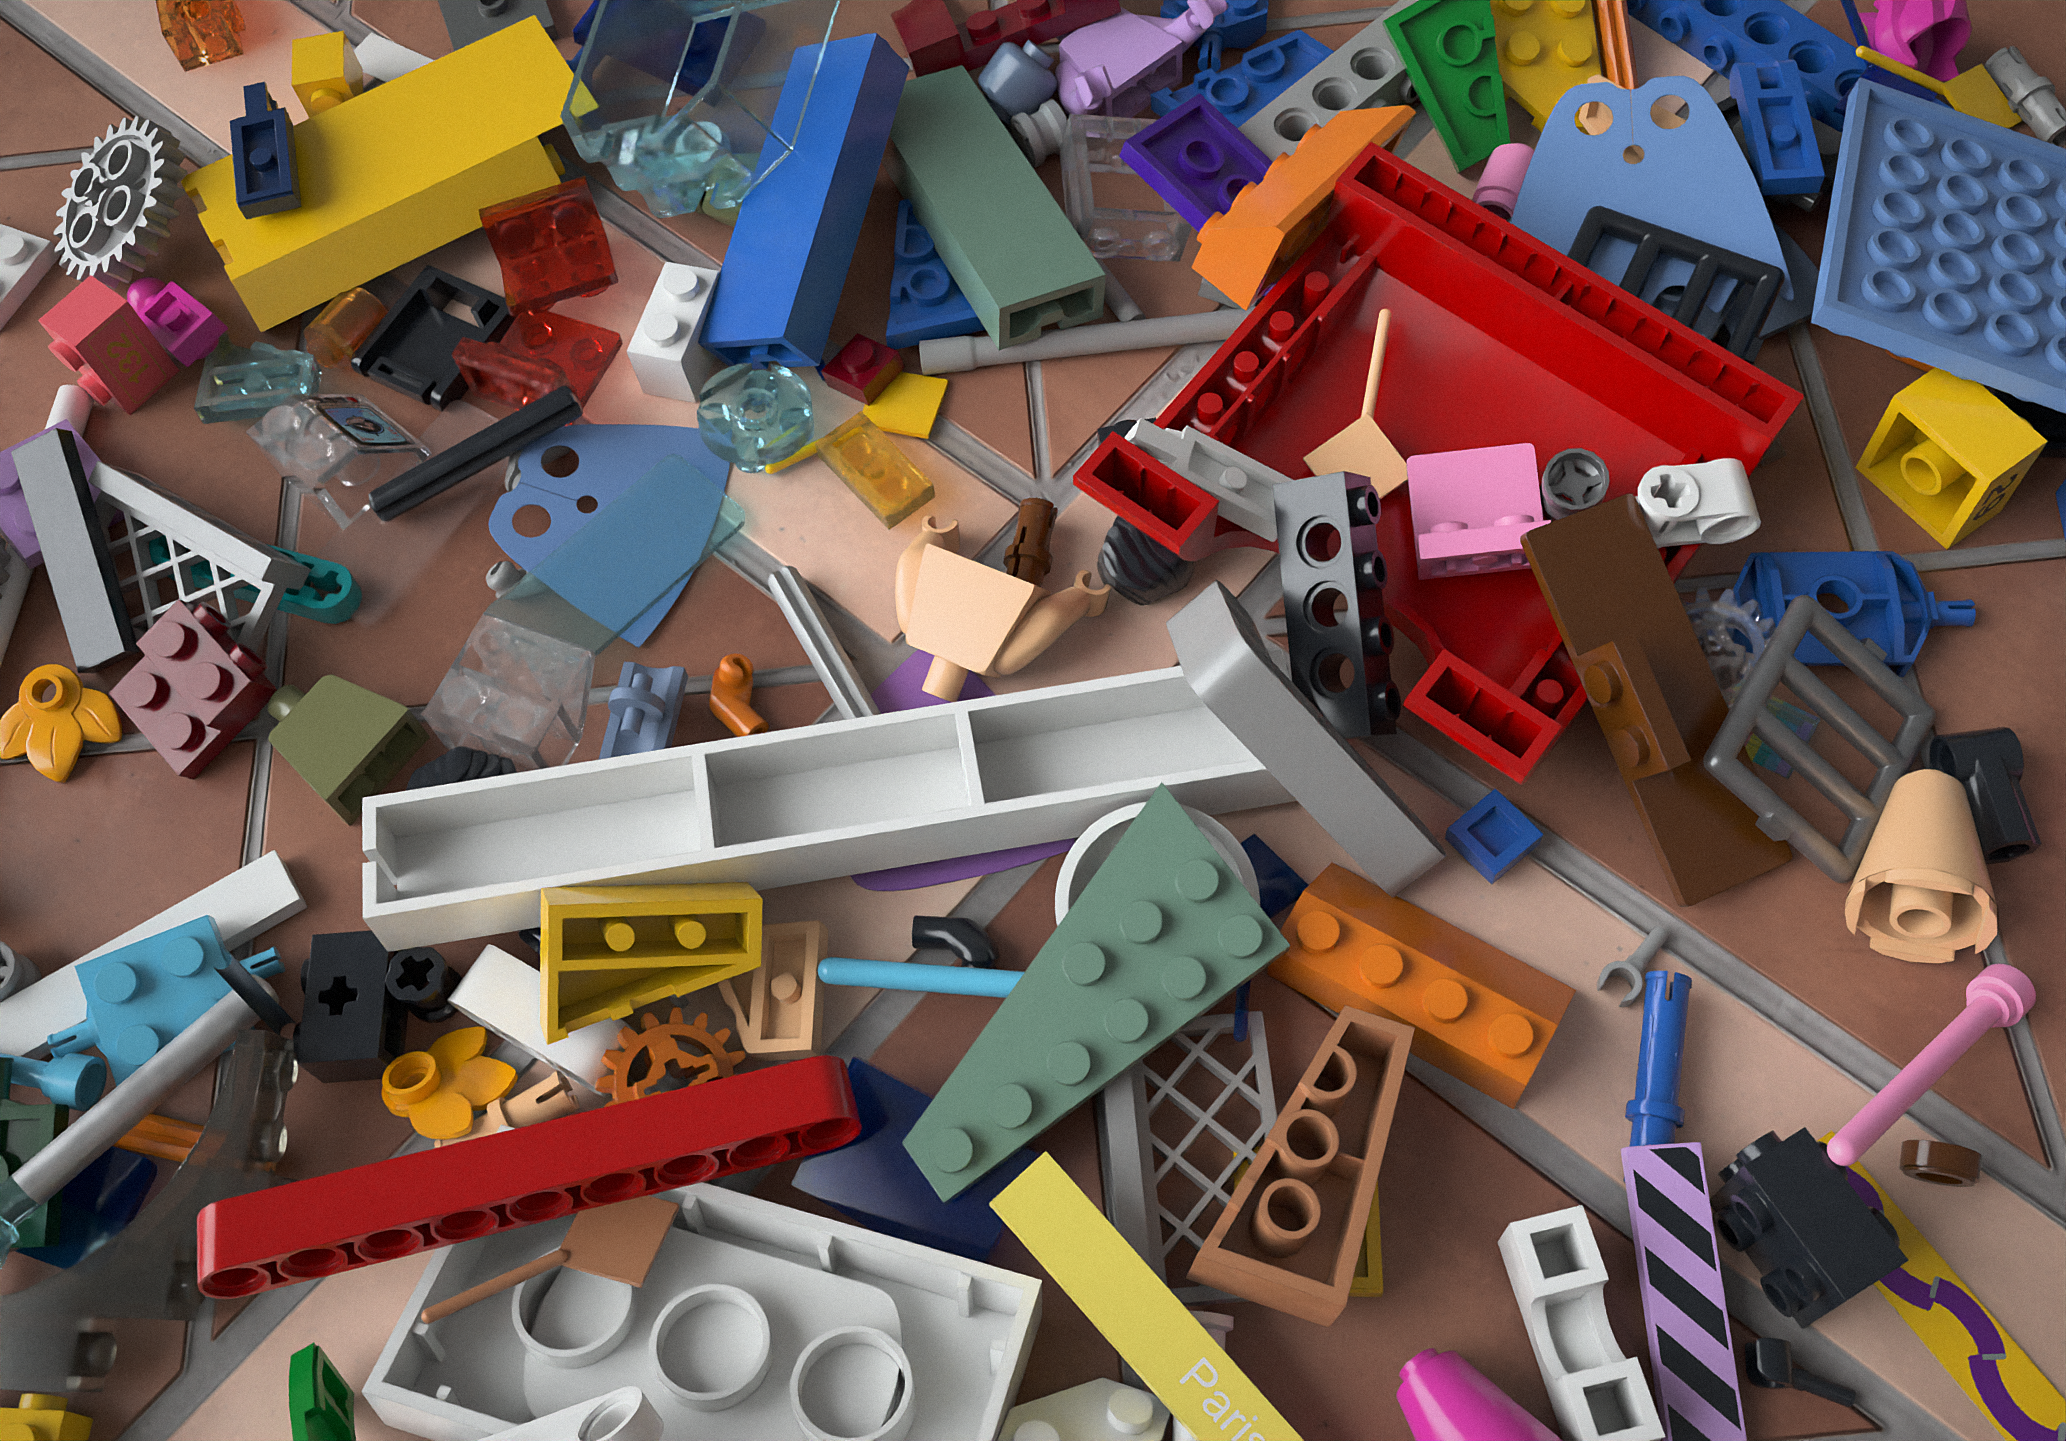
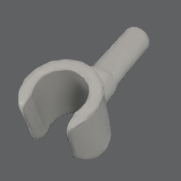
M1659 926L1654 927L1637 950L1625 961H1615L1604 967L1597 981L1598 992L1609 977L1621 976L1630 983L1631 992L1624 997L1619 1007H1628L1634 1003L1642 988L1641 975L1646 970L1647 964L1669 938L1667 931Z

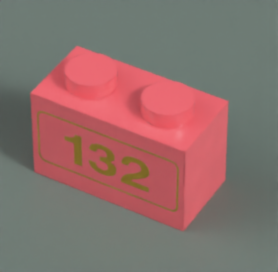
M92 275L86 278L38 320L54 339L48 346L50 351L73 372L79 370L83 376L77 380V383L93 400L102 406L111 401L124 412L131 415L179 372V369L130 303Z

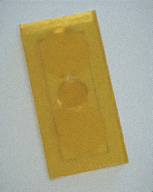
M862 411L815 443L818 457L888 530L936 497L933 483Z

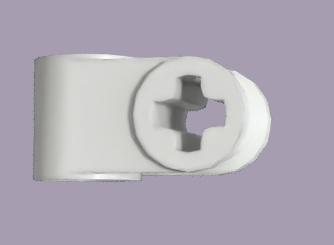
M1723 458L1699 464L1661 465L1654 467L1643 476L1638 486V496H1635L1657 548L1698 543H1730L1754 533L1761 524L1744 465L1740 460L1734 458Z

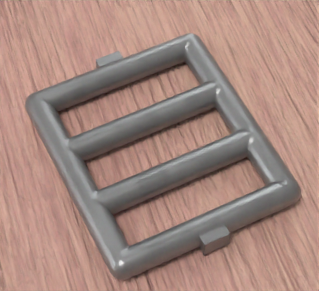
M1800 595L1795 597L1788 606L1708 748L1703 762L1705 768L1759 815L1755 825L1773 841L1786 839L1834 882L1847 883L1854 878L1859 869L1895 782L1908 774L1936 719V713L1930 704L1883 663L1887 653L1869 637L1858 640L1812 597ZM1806 631L1811 633L1904 718L1892 743L1885 739L1793 656ZM1779 680L1878 768L1865 795L1765 707ZM1750 732H1753L1851 819L1837 847L1736 759Z

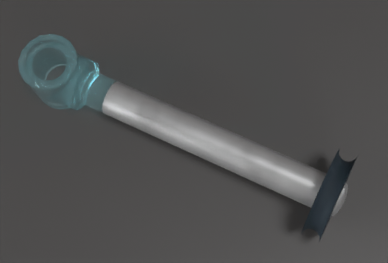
M231 954L232 961L227 968L214 969L231 986L232 991L0 1184V1269L5 1264L10 1250L9 1247L20 1238L15 1229L19 1224L259 1020L262 1019L280 1039H282L281 1029L285 1025L290 1023L297 1024L279 1005V998L269 983L255 974L251 975Z

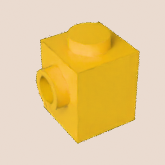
M344 31L292 39L291 85L309 118L363 94V68Z

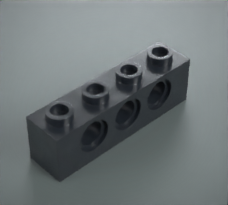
M1341 471L1272 484L1292 683L1346 740L1397 734L1396 720L1400 716L1401 699L1396 684L1391 681L1389 654L1392 653L1394 648V632L1389 618L1384 613L1382 589L1387 584L1388 573L1386 561L1383 554L1378 550L1375 524L1380 520L1381 505L1378 493L1374 486L1371 485V477ZM1337 529L1341 536V547L1338 554L1331 559L1327 551V541L1331 533ZM1343 593L1347 599L1348 611L1345 619L1339 624L1334 617L1333 608L1337 597ZM1346 658L1351 660L1355 670L1354 680L1349 688H1345L1340 679V668Z

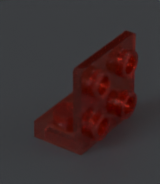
M585 176L479 209L481 223L501 267L506 305L511 316L523 313L530 315L540 314L551 309L557 302L576 296L593 297L603 293L609 286L619 282L608 235Z
M525 305L500 343L488 342L485 344L462 337L451 355L473 396L519 410L561 386H569L579 398L583 409L621 348L623 341L618 332L532 305ZM574 420V421L568 423V424L565 425V426L573 425L576 420Z

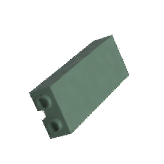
M957 66L905 81L881 163L904 200L909 199L911 202L914 216L919 224L928 231L935 243L936 251L998 350L1041 337V327L1057 322L1061 330L1103 317L1105 272L964 66Z

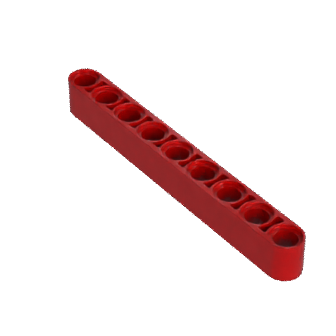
M821 1055L211 1203L203 1208L197 1216L199 1291L208 1297L217 1299L245 1297L577 1214L579 1211L644 1197L844 1146L854 1140L860 1134L862 1128L847 1065L843 1059L837 1056Z

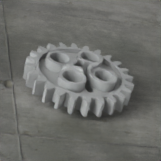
M136 116L133 121L125 117L122 119L119 128L112 124L108 126L106 140L99 136L95 137L94 152L92 154L82 153L83 167L79 170L71 171L72 187L62 191V195L67 198V203L56 212V216L63 218V222L54 230V235L61 238L54 250L55 253L62 255L59 266L67 269L68 276L83 282L92 275L104 285L114 290L117 288L119 280L127 284L131 282L133 268L140 272L145 270V256L148 253L153 256L159 254L156 242L160 237L169 238L170 231L166 227L168 219L176 218L180 213L177 209L173 208L174 201L185 195V190L177 187V184L187 175V170L179 166L186 157V154L178 149L181 141L172 136L171 131L140 116Z

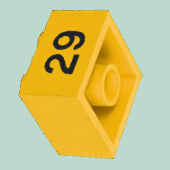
M1935 367L1893 396L1855 468L1948 550L2001 512L2048 441L2034 430L2026 419L2014 413L1988 391L1983 384L1973 380L1958 378L1948 371Z

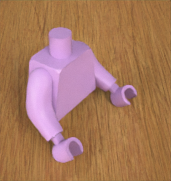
M1187 0L1190 8L1181 16L1173 19L1137 15L1120 7L1121 12L1056 37L1061 42L1059 45L1060 64L1055 69V77L1058 81L1057 93L1068 117L1076 122H1083L1092 118L1100 129L1108 135L1149 106L1152 93L1166 87L1171 90L1182 82V54L1214 23L1217 15L1229 8L1225 0Z

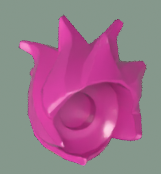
M1876 0L1873 5L1879 10L1878 13L1863 12L1854 14L1851 17V20L1856 25L1866 31L1867 34L1863 37V42H1867L1866 47L1941 82H1947L1960 75L1956 66V56L1966 46L1973 29L1966 0Z

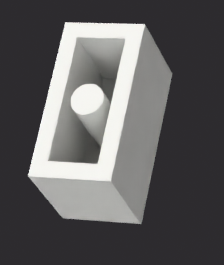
M665 262L626 351L644 394L693 403L697 402L715 359L713 354L698 344V340L719 278V271Z

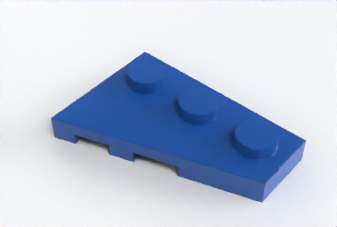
M1299 29L1244 53L1242 62L1218 73L1209 68L1195 74L1193 84L1171 92L1166 87L1152 93L1151 110L1163 117L1200 93L1236 128H1239L1334 53V51Z
M909 199L899 201L894 246V271L890 288V313L886 331L887 346L896 350L919 345V341L950 338L986 330L936 251L935 243L928 231L919 224L914 216L913 206Z

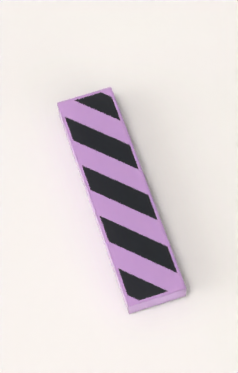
M1701 1142L1621 1148L1658 1414L1665 1434L1662 1441H1747Z

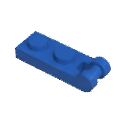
M1775 61L1772 67L1756 68L1753 62L1733 64L1729 79L1730 95L1737 101L1753 175L1761 195L1818 193L1825 178V173L1796 61Z

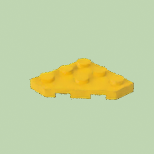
M1490 0L1491 14L1494 17L1496 32L1495 44L1499 73L1502 76L1505 102L1512 97L1535 117L1531 124L1542 133L1552 110L1567 90L1580 84H1587L1590 77L1598 74L1601 75L1591 0ZM1580 107L1575 114L1574 121L1576 127L1580 132L1590 135L1578 119Z

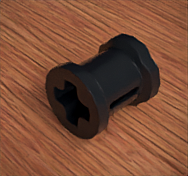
M414 947L404 949L391 959L389 971L385 977L388 991L399 1002L406 1003L408 1010L419 1020L427 1023H440L453 1017L459 1011L447 999L463 977L452 967L447 966L445 959L434 948ZM429 981L430 984L424 988L423 985Z

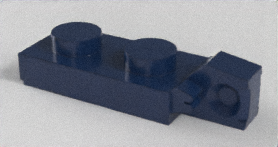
M265 81L243 86L246 116L230 120L236 203L246 220L301 207L295 140L293 123L285 107H278L277 101L272 99L267 90Z

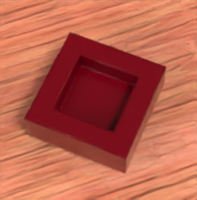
M857 333L821 372L828 387L869 406L900 374L905 366L899 351Z

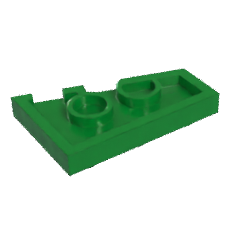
M1418 0L1383 21L1382 25L1457 174L1491 156L1493 150L1498 146L1511 144L1502 76L1499 73L1495 44L1496 32L1494 17L1491 14L1490 0Z

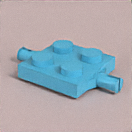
M205 915L74 966L87 1001V1021L47 1036L48 1045L55 1046V1048L50 1049L54 1058H63L68 1053H79L97 1046L107 1057L116 1086H118L232 991L231 986L214 969H225L232 961L231 954L224 946L215 919ZM275 946L239 961L251 975L255 974L263 979L285 972L284 963L279 961L282 958ZM252 1026L222 1053L259 1039L255 1027Z

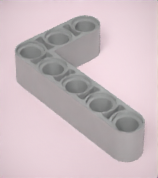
M1215 580L1166 622L1184 676L1202 702L1389 896L1395 897L1447 856L1440 843L1424 823L1272 661L1251 616L1220 581Z

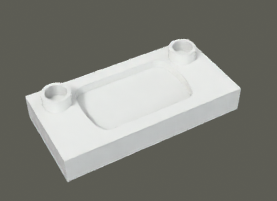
M501 1124L497 1133L516 1128ZM700 1182L648 1195L678 1203L680 1208L642 1288L559 1265L428 1324L423 1322L421 1314L426 1308L558 1250L577 1214L437 1248L361 1391L385 1425L434 1441H477L628 1386L640 1388L663 1420L664 1430L659 1441H997L1009 1410L1014 1407L1042 1318V1280Z

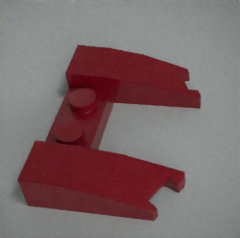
M913 0L900 10L893 12L891 18L914 74L918 78L961 65L969 72L987 65L998 48L1005 42L1015 43L1022 48L1028 40L1038 45L1121 12L1119 0H1017L993 11H979L971 15L967 21L955 25L943 0Z

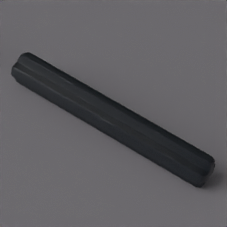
M561 386L370 491L368 495L369 504L374 513L383 522H390L581 417L583 414L581 402L569 386Z

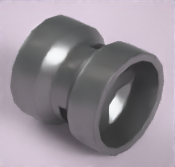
M1582 448L1567 449L1556 454L1547 463L1539 488L1543 516L1553 522L1602 504L1609 486V471L1604 461L1594 452ZM1562 494L1572 499V501L1565 499Z

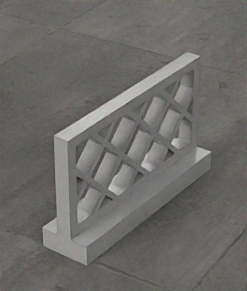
M97 461L90 475L88 483L101 489L94 505L122 595L137 588L141 590L145 613L130 619L136 641L148 631L145 627L150 629L176 602L173 601L161 606L156 580L174 573L180 600L198 606L201 602L206 603L218 598L221 614L231 624V628L227 633L236 643H242L256 653L286 588L300 590L311 569L139 473ZM118 508L124 512L129 535L111 542L108 527ZM165 535L171 560L153 567L148 542ZM132 549L137 574L119 581L114 556ZM204 560H209L214 585L196 592L190 566ZM229 572L234 574L235 576L230 578ZM251 584L261 591L251 612L239 618L233 591Z
M1262 1011L1200 1016L1169 1039L1185 1051L1188 1056L1167 1081H1164L1144 1065L1143 1060H1141L1102 1089L1116 1230L1166 1286L1164 1262L1182 1238L1199 1252L1205 1241L1190 1230L1213 1200L1217 1201L1224 1208L1227 1206L1231 1197L1222 1189L1245 1160L1251 1165L1257 1155L1253 1152V1149L1262 1139L1265 1141L1277 1120ZM1249 1032L1252 1057L1237 1075H1234L1205 1052L1220 1034ZM1204 1036L1197 1045L1187 1038ZM1196 1062H1199L1228 1085L1206 1113L1175 1089ZM1253 1071L1255 1073L1257 1092L1245 1083V1080ZM1145 1081L1158 1091L1148 1104ZM1236 1092L1260 1111L1261 1126L1246 1144H1243L1213 1120ZM1166 1098L1197 1122L1174 1151L1150 1132L1149 1119ZM1205 1129L1237 1154L1214 1183L1182 1158ZM1152 1149L1166 1160L1156 1173ZM1174 1167L1206 1192L1183 1222L1161 1206L1157 1198V1188ZM1160 1220L1174 1231L1164 1246L1162 1244ZM1203 1284L1196 1287L1169 1289L1185 1307L1249 1301Z

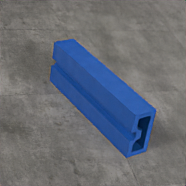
M878 33L820 42L818 44L792 48L698 340L699 345L734 371L768 369L770 361H777L784 368L820 365L910 68Z

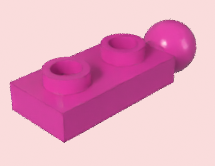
M143 277L134 281L128 289L127 301L156 340L186 367H189L196 359L208 356L217 347L219 337L228 329L210 310L173 281L167 285L160 279Z

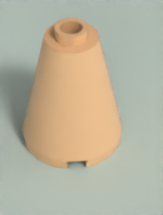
M1919 770L1906 774L1895 782L1846 898L1845 916L1847 927L1854 935L1857 927L1871 937L1870 948L1883 955L1908 962H1950L1955 960V950L1975 944V954L1987 949L1997 935L1999 911L1966 790L1959 780L1938 770Z

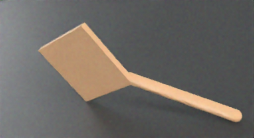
M1382 309L1379 313L1361 418L1303 458L1315 476L1346 471L1371 477V485L1376 489L1379 499H1382L1408 481L1407 464L1373 420L1392 316L1389 309Z

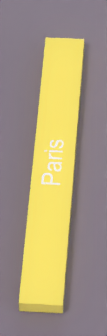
M1047 1151L989 1203L991 1208L1196 1441H1304Z

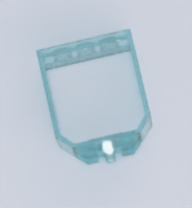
M601 0L560 115L580 157L587 163L602 162L607 166L616 185L624 192L637 190L641 193L651 213L659 219L694 212L704 191L713 190L709 204L715 209L738 206L794 149L840 0ZM732 15L710 81L676 115L665 117L696 23Z

